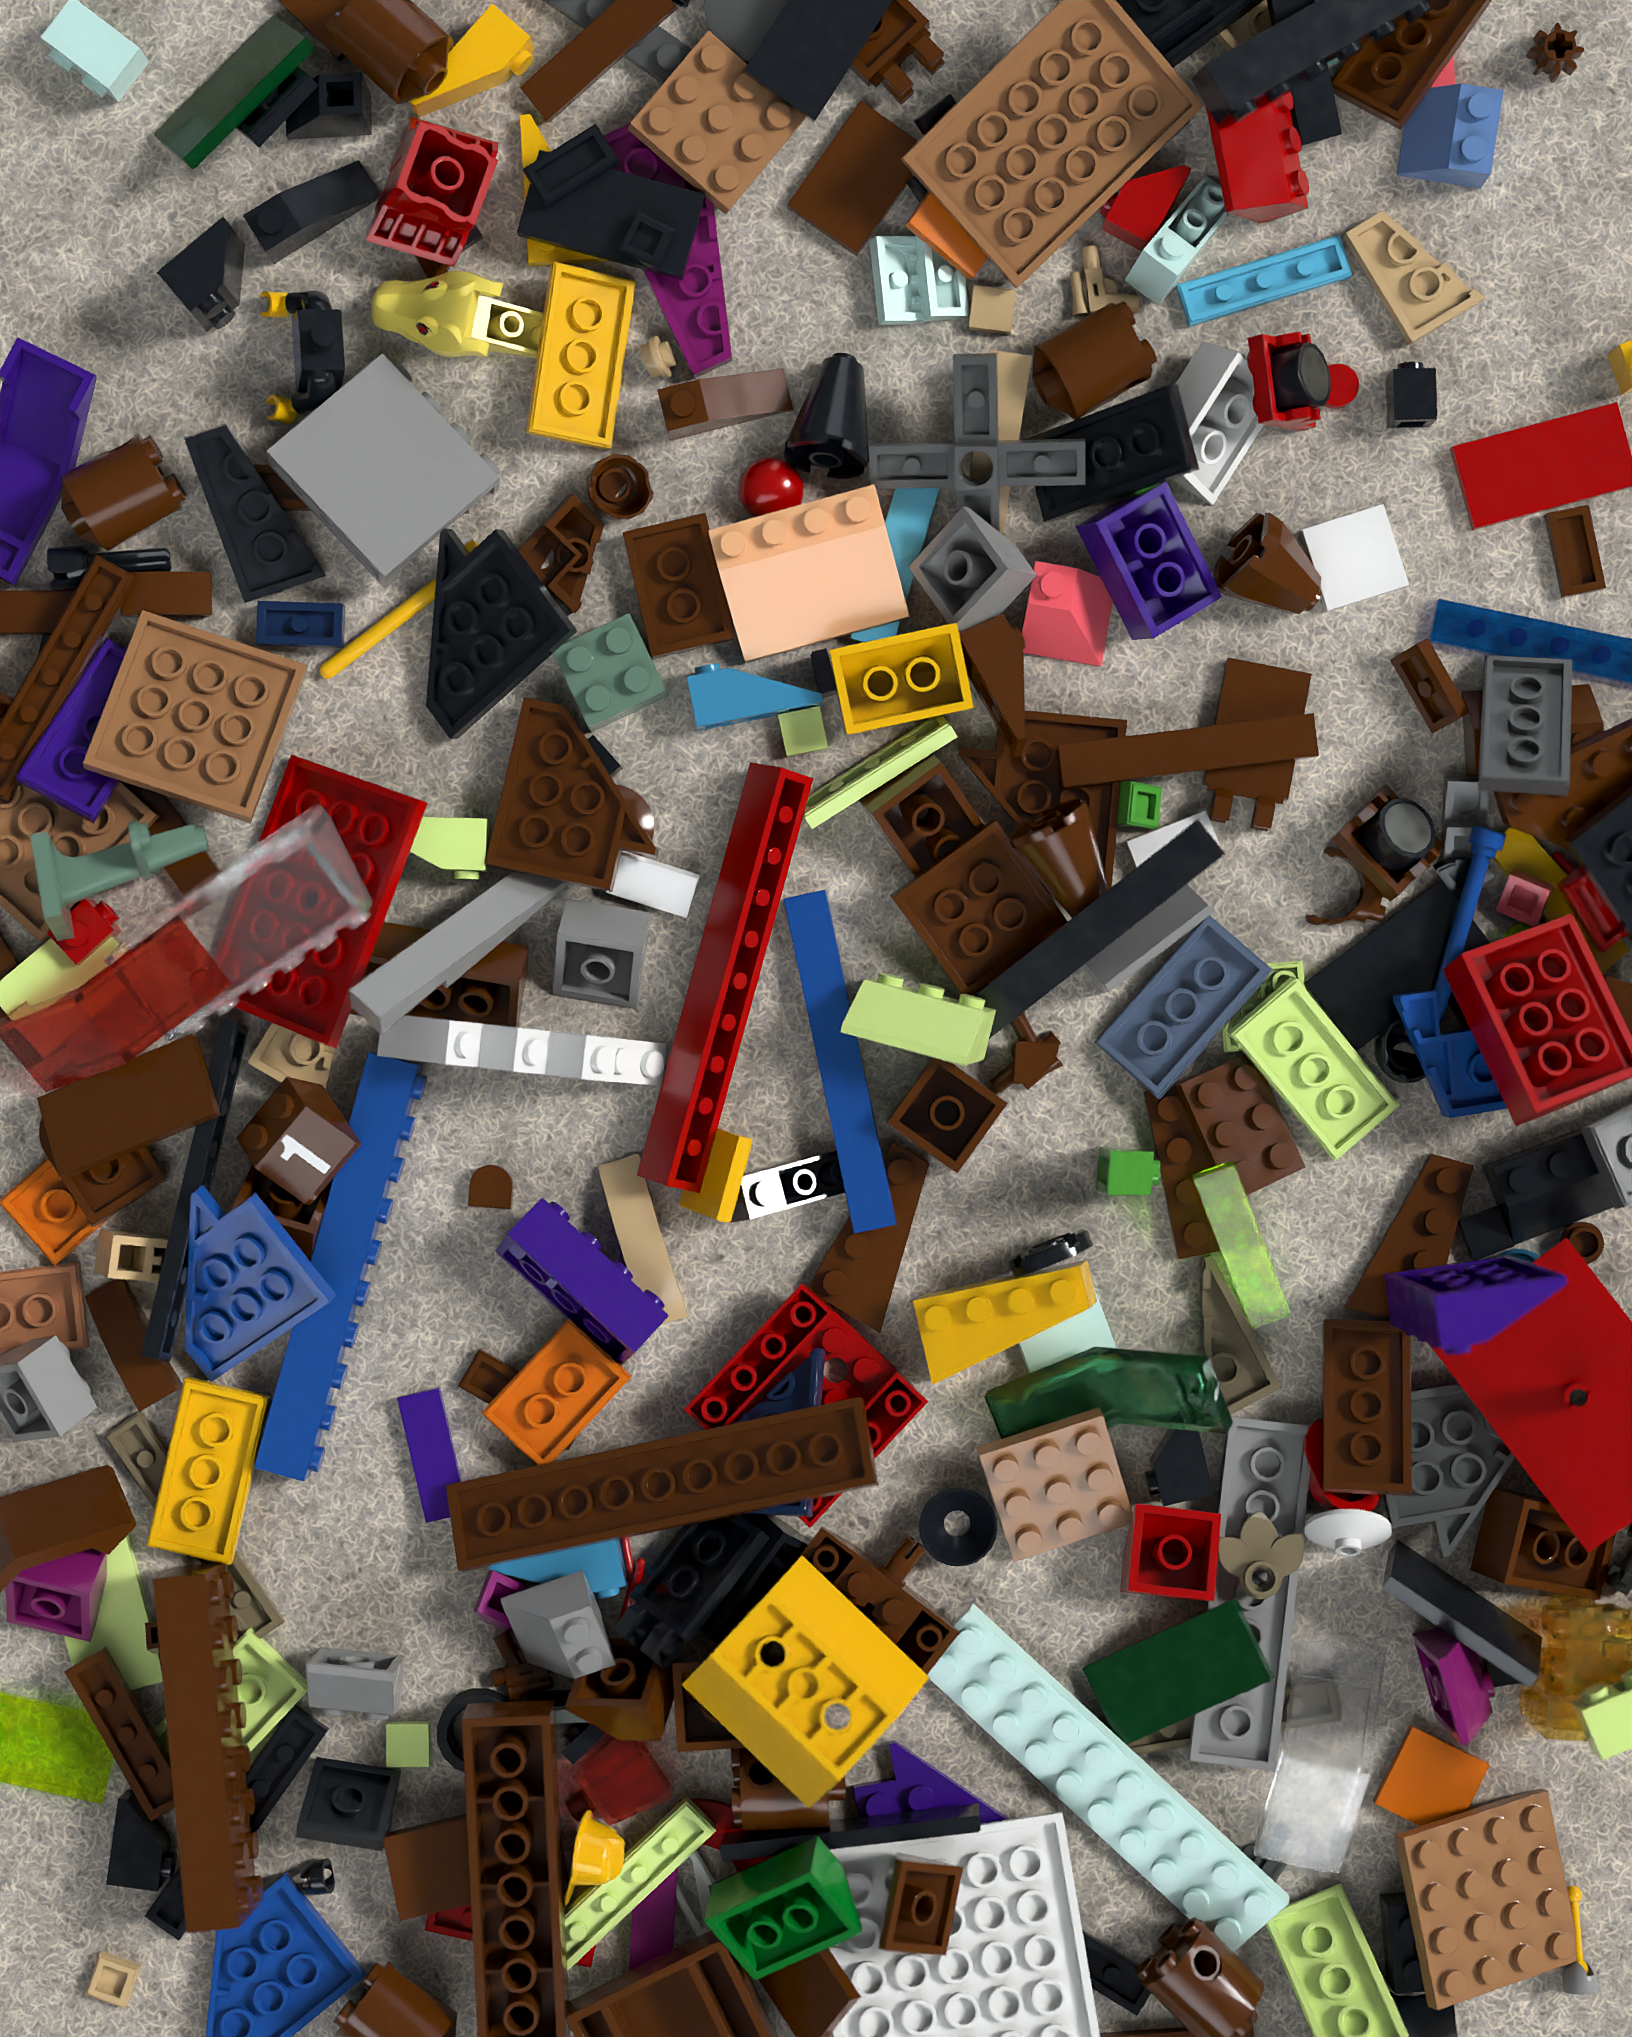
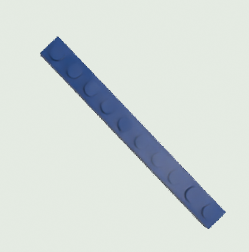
M368 1052L349 1120V1126L362 1144L334 1176L311 1259L312 1265L335 1292L336 1296L330 1303L292 1328L254 1466L256 1469L305 1481L311 1476L312 1471L318 1473L325 1455V1447L319 1446L323 1430H331L337 1406L330 1405L334 1389H342L348 1371V1365L342 1363L346 1347L353 1348L359 1331V1323L353 1322L357 1306H365L371 1287V1282L364 1281L369 1264L376 1265L382 1247V1241L376 1240L380 1223H388L393 1207V1200L387 1198L391 1182H399L404 1168L405 1159L398 1157L402 1141L409 1142L415 1128L416 1117L410 1116L414 1099L421 1101L426 1088L427 1076L421 1075L423 1065L398 1058L377 1056L376 1052Z

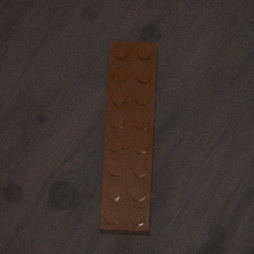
M215 1562L177 1566L154 1578L153 1587L186 1933L239 1928L258 1907V1902L262 1901L263 1882L260 1875H255L254 1859L259 1854V1840L257 1833L251 1832L250 1815L254 1814L255 1799L252 1788L247 1789L245 1773L250 1770L251 1764L250 1750L248 1745H243L241 1728L246 1726V1708L244 1702H238L237 1685H240L242 1682V1666L240 1659H234L233 1642H236L238 1638L237 1619L235 1615L230 1616L229 1599L233 1598L234 1582L231 1572H226V1565L223 1563Z
M554 1700L467 1704L462 1717L478 2037H571L570 2027L565 2019L569 2003Z

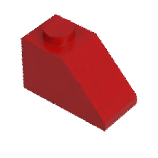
M1181 165L1128 180L1123 185L1119 194L1115 192L1104 203L1099 213L1105 216L1102 230L1142 252L1161 228L1185 185L1191 168Z

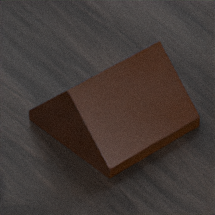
M897 1852L879 1940V1949L946 1956L963 1867Z

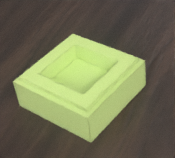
M820 706L778 714L787 757L828 749Z
M430 1721L387 1722L386 1767H429L431 1764Z

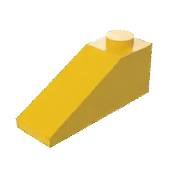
M491 4L448 53V73L438 89L429 95L408 101L413 113L420 118L505 83L514 73L517 76L522 75L534 59L532 52L535 49L531 37L494 4Z

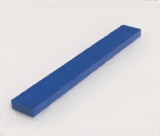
M820 890L784 898L854 1234L897 1225L858 1037L840 1032L851 1004L826 890Z

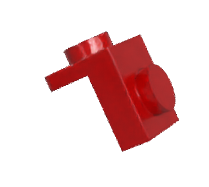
M85 898L70 911L75 938L57 941L51 930L47 934L76 965H80L111 936H118L122 930L115 924L120 919L119 916L105 901L101 900L97 904L94 900Z

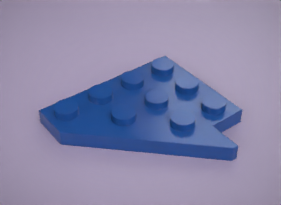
M202 1185L191 1194L185 1350L210 1382H212L330 1303L336 1294L256 1193L228 1213H225Z
M287 1872L263 1891L262 1901L258 1902V1907L239 1928L217 1930L206 2037H292L366 1975V1971Z

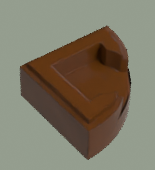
M1016 1041L1013 1084L1031 1082L1046 1073L1056 1059L1059 1044Z

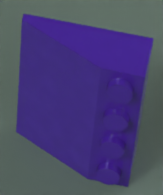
M1510 1255L1384 1274L1390 1325L1405 1331L1406 1335L1417 1337L1418 1341L1429 1343L1430 1347L1443 1349L1444 1354H1461L1471 1351V1344L1485 1343L1567 1285L1566 1275Z

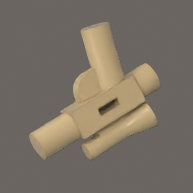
M1090 245L1081 248L1084 280L1081 281L1080 272L1070 273L1073 296L1071 317L1088 316L1111 302L1117 305L1123 301L1126 302L1132 312H1138L1139 295L1117 293L1116 283L1109 278H1103L1098 246Z

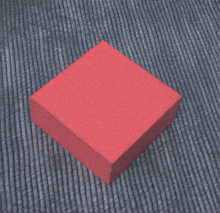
M1514 869L1509 875L1495 911L1536 927L1541 920L1554 885Z

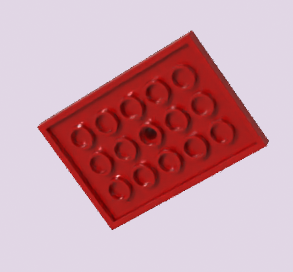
M291 754L202 994L324 1045L337 1048L352 1008L349 990L363 979L428 803Z
M1564 1238L1534 1260L1532 1264L1566 1275V1286L1485 1343L1471 1344V1351L1444 1354L1443 1349L1431 1348L1589 1553L1632 1522V1321L1570 1241ZM1575 1389H1581L1586 1392V1398L1581 1403H1574L1569 1399L1570 1393Z

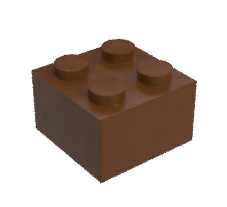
M932 1057L886 1122L958 1173L1008 1103L953 1063Z

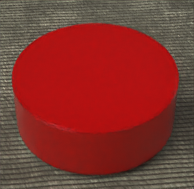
M1329 365L1331 391L1329 399L1324 406L1340 409L1349 405L1359 391V379L1355 371L1347 365Z

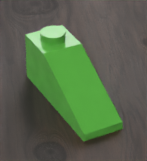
M1099 1147L1096 1189L1107 1195H1151V1185L1158 1186L1160 1160H1153L1154 1152L1149 1150Z

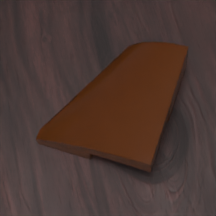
M569 494L518 548V551L546 589L571 612L576 613L582 604L580 601L587 575H590L594 562L593 554L596 544L600 541L604 523L574 494ZM553 550L554 561L549 567L541 569L549 553Z

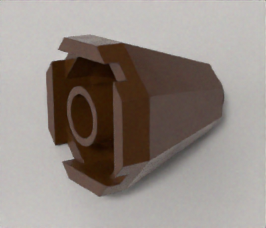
M1270 512L1265 513V516L1261 513H1255L1232 536L1227 544L1229 547L1235 548L1228 561L1221 555L1215 564L1213 579L1219 591L1225 596L1290 614H1300L1304 610L1310 611L1318 603L1322 595V590L1320 589L1321 576L1284 522Z

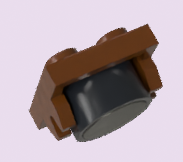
M1387 784L1377 790L1331 838L1389 901L1399 896L1413 880L1431 866L1430 864L1440 856L1439 851L1444 847L1442 842L1435 836L1436 831L1433 821L1426 810L1414 801L1405 798L1400 799Z

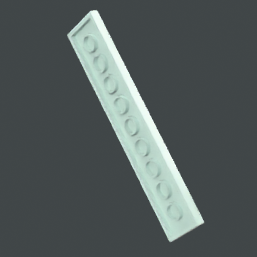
M972 1603L952 1623L959 1631V1634L929 1672V1679L1189 1919L1196 1917L1198 1920H1202L1234 1952L1288 1905L1290 1896L975 1604Z

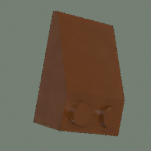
M933 753L858 800L914 877L984 826L943 763Z
M1495 1487L1486 1502L1470 1570L1503 1584L1600 1600L1606 1576L1605 1571L1608 1568L1616 1534L1588 1553L1546 1498Z

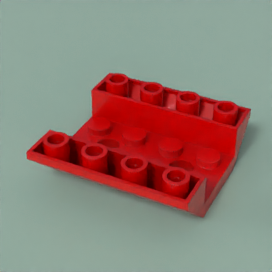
M801 1283L684 1410L705 1430L733 1424L744 1413H748L765 1397V1394L786 1374L793 1372L810 1356L809 1353L812 1350L822 1348L825 1350V1363L831 1358H840L846 1362L848 1374L839 1382H832L823 1375L821 1405L856 1397L863 1398L875 1459L928 1403V1400L839 1313L806 1285ZM843 1493L815 1498L813 1500L812 1517L799 1518L811 1528Z

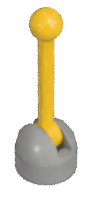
M1571 1885L1567 1887L1575 1927L1576 1962L1568 1964L1564 1969L1563 1989L1565 1993L1574 1995L1594 1994L1599 1992L1598 1977L1595 1969L1583 1960L1578 1904L1582 1898V1891L1579 1887Z

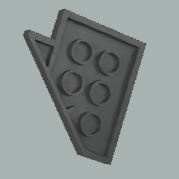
M1460 1384L1411 1392L1412 1494L1410 1496L1383 1495L1388 1520L1391 1523L1392 1529L1433 1522L1440 1558L1450 1557L1515 1458Z

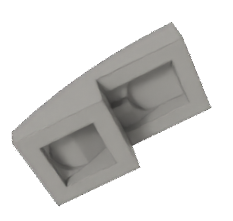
M1445 777L1442 822V844L1444 847L1442 848L1441 861L1452 857L1472 858L1474 854L1470 852L1472 843L1468 842L1472 826L1490 829L1487 825L1490 791L1478 790V778Z

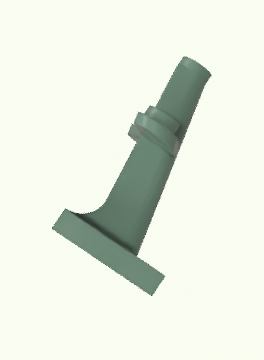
M136 819L128 822L131 842L80 857H68L61 854L57 850L48 831L30 834L44 919L57 941L75 938L70 904L140 876L145 881L154 878L155 873L162 872V868L200 852L209 851L204 825L195 827L194 824L150 836L147 822L138 823Z

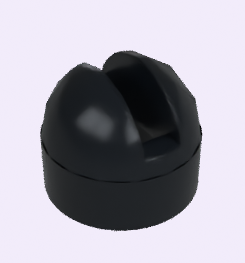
M330 1859L314 1860L303 1867L300 1878L307 1879V1882L302 1884L303 1890L312 1895H324L333 1892L335 1879ZM324 1868L329 1869L332 1872L331 1875L325 1880Z

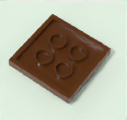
M994 819L890 895L961 994L971 996L1068 922L1035 874L1011 847L1007 835Z

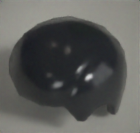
M1399 1017L1382 1028L1374 1045L1375 1059L1380 1069L1394 1081L1405 1084L1416 1083L1426 1077L1416 1053L1412 1054L1393 1049L1398 1044H1407L1414 1050L1403 1022Z

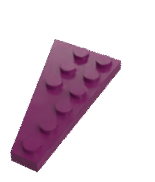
M629 124L603 135L619 160V165L613 168V170L699 192L627 129ZM705 197L684 279L679 280L643 270L694 379L732 361L714 204Z

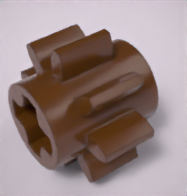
M1559 23L1554 25L1549 35L1539 30L1533 38L1538 46L1531 47L1526 54V58L1535 59L1537 67L1533 74L1538 75L1541 72L1549 74L1551 82H1555L1561 70L1571 76L1577 68L1576 63L1572 59L1579 58L1584 52L1583 47L1576 46L1575 36L1577 31L1568 32L1561 30ZM1550 46H1554V47H1555V51H1554V50H1548V49L1550 48ZM1556 53L1563 54L1561 58H1556Z

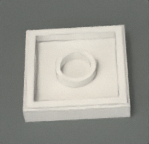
M1384 504L1300 531L1308 558L1321 576V599L1326 612L1409 586Z

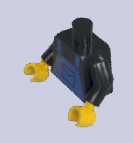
M263 291L260 293V297L268 298L270 302L269 310L267 312H260L261 316L286 318L289 314H292L296 393L291 398L274 394L269 395L266 399V404L274 405L276 408L272 415L267 416L268 420L291 424L296 419L297 413L303 414L317 409L342 386L345 373L342 312L338 309H332L329 298L321 291L291 292L288 294L274 291Z

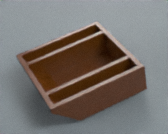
M712 1930L570 2000L565 2019L574 2037H779L747 1971Z

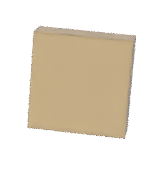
M974 285L968 330L1010 335L1016 290Z
M101 1951L85 1995L125 2009L129 2003L142 1965Z

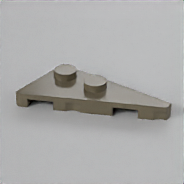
M1212 1254L1200 1258L1204 1419L1208 1426L1282 1388Z

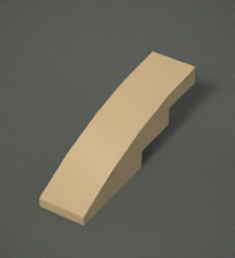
M990 349L989 353H997L999 440H1019L1032 356ZM973 451L969 478L975 480L984 479L992 471V461L985 453ZM1011 486L1000 487L1001 534L1004 531Z

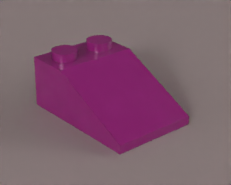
M1439 1627L1412 1634L1435 1717L1460 1745L1470 1743L1492 1714L1493 1710L1489 1698L1495 1697V1690L1489 1673L1487 1671L1482 1672L1478 1660V1656L1481 1655Z

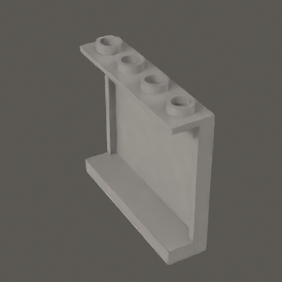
M382 353L266 452L268 465L386 589L398 578V570L435 539L444 528L449 527L489 491L495 494L499 490L500 477L498 474L500 472L496 464L486 454L483 453L479 456L471 448L468 435L457 423L453 422L450 425L439 414L441 408L429 393L424 391L421 394L410 383L412 377L406 368L396 360L391 363Z

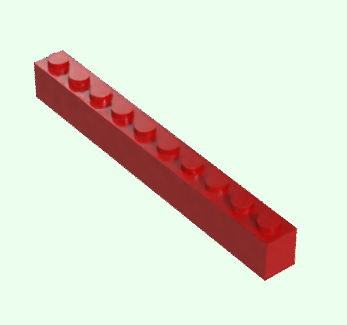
M750 762L637 1176L665 1186L700 1193L813 782L811 777L782 767Z

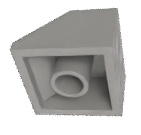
M964 506L909 566L947 623H957L958 630L965 631L1000 615L1037 576L1013 542L970 508Z
M567 899L557 932L553 995L637 1009L649 939L651 913Z
M56 1335L32 1339L0 1355V1418L14 1442L60 1437L98 1408L91 1397V1389L88 1383L79 1376L70 1361L69 1350L58 1340Z
M583 1570L501 1598V1604L528 1663L573 1679L616 1665L608 1628Z
M321 1647L307 1663L306 1678L309 1706L319 1707L320 1712L325 1715L341 1716L345 1715L347 1710L363 1712V1717L366 1719L387 1720L389 1715H395L401 1706L406 1656Z

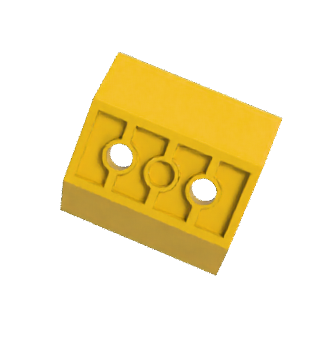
M802 1555L725 1640L682 1683V1686L792 1793L810 1808L842 1779L900 1716L927 1682L929 1676ZM768 1641H777L785 1648V1659L777 1666L766 1665L761 1660L760 1649ZM840 1703L849 1709L850 1720L844 1727L833 1728L826 1723L824 1713L831 1704Z

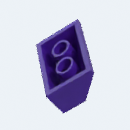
M1167 482L1157 484L1110 505L1076 525L1078 533L1132 640L1154 639L1222 598Z

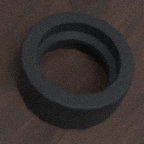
M471 1688L457 1694L443 1710L437 1725V1744L443 1758L454 1769L464 1772L463 1750L458 1746L454 1737V1724L457 1717L466 1709L467 1704L510 1702L503 1694L489 1688Z

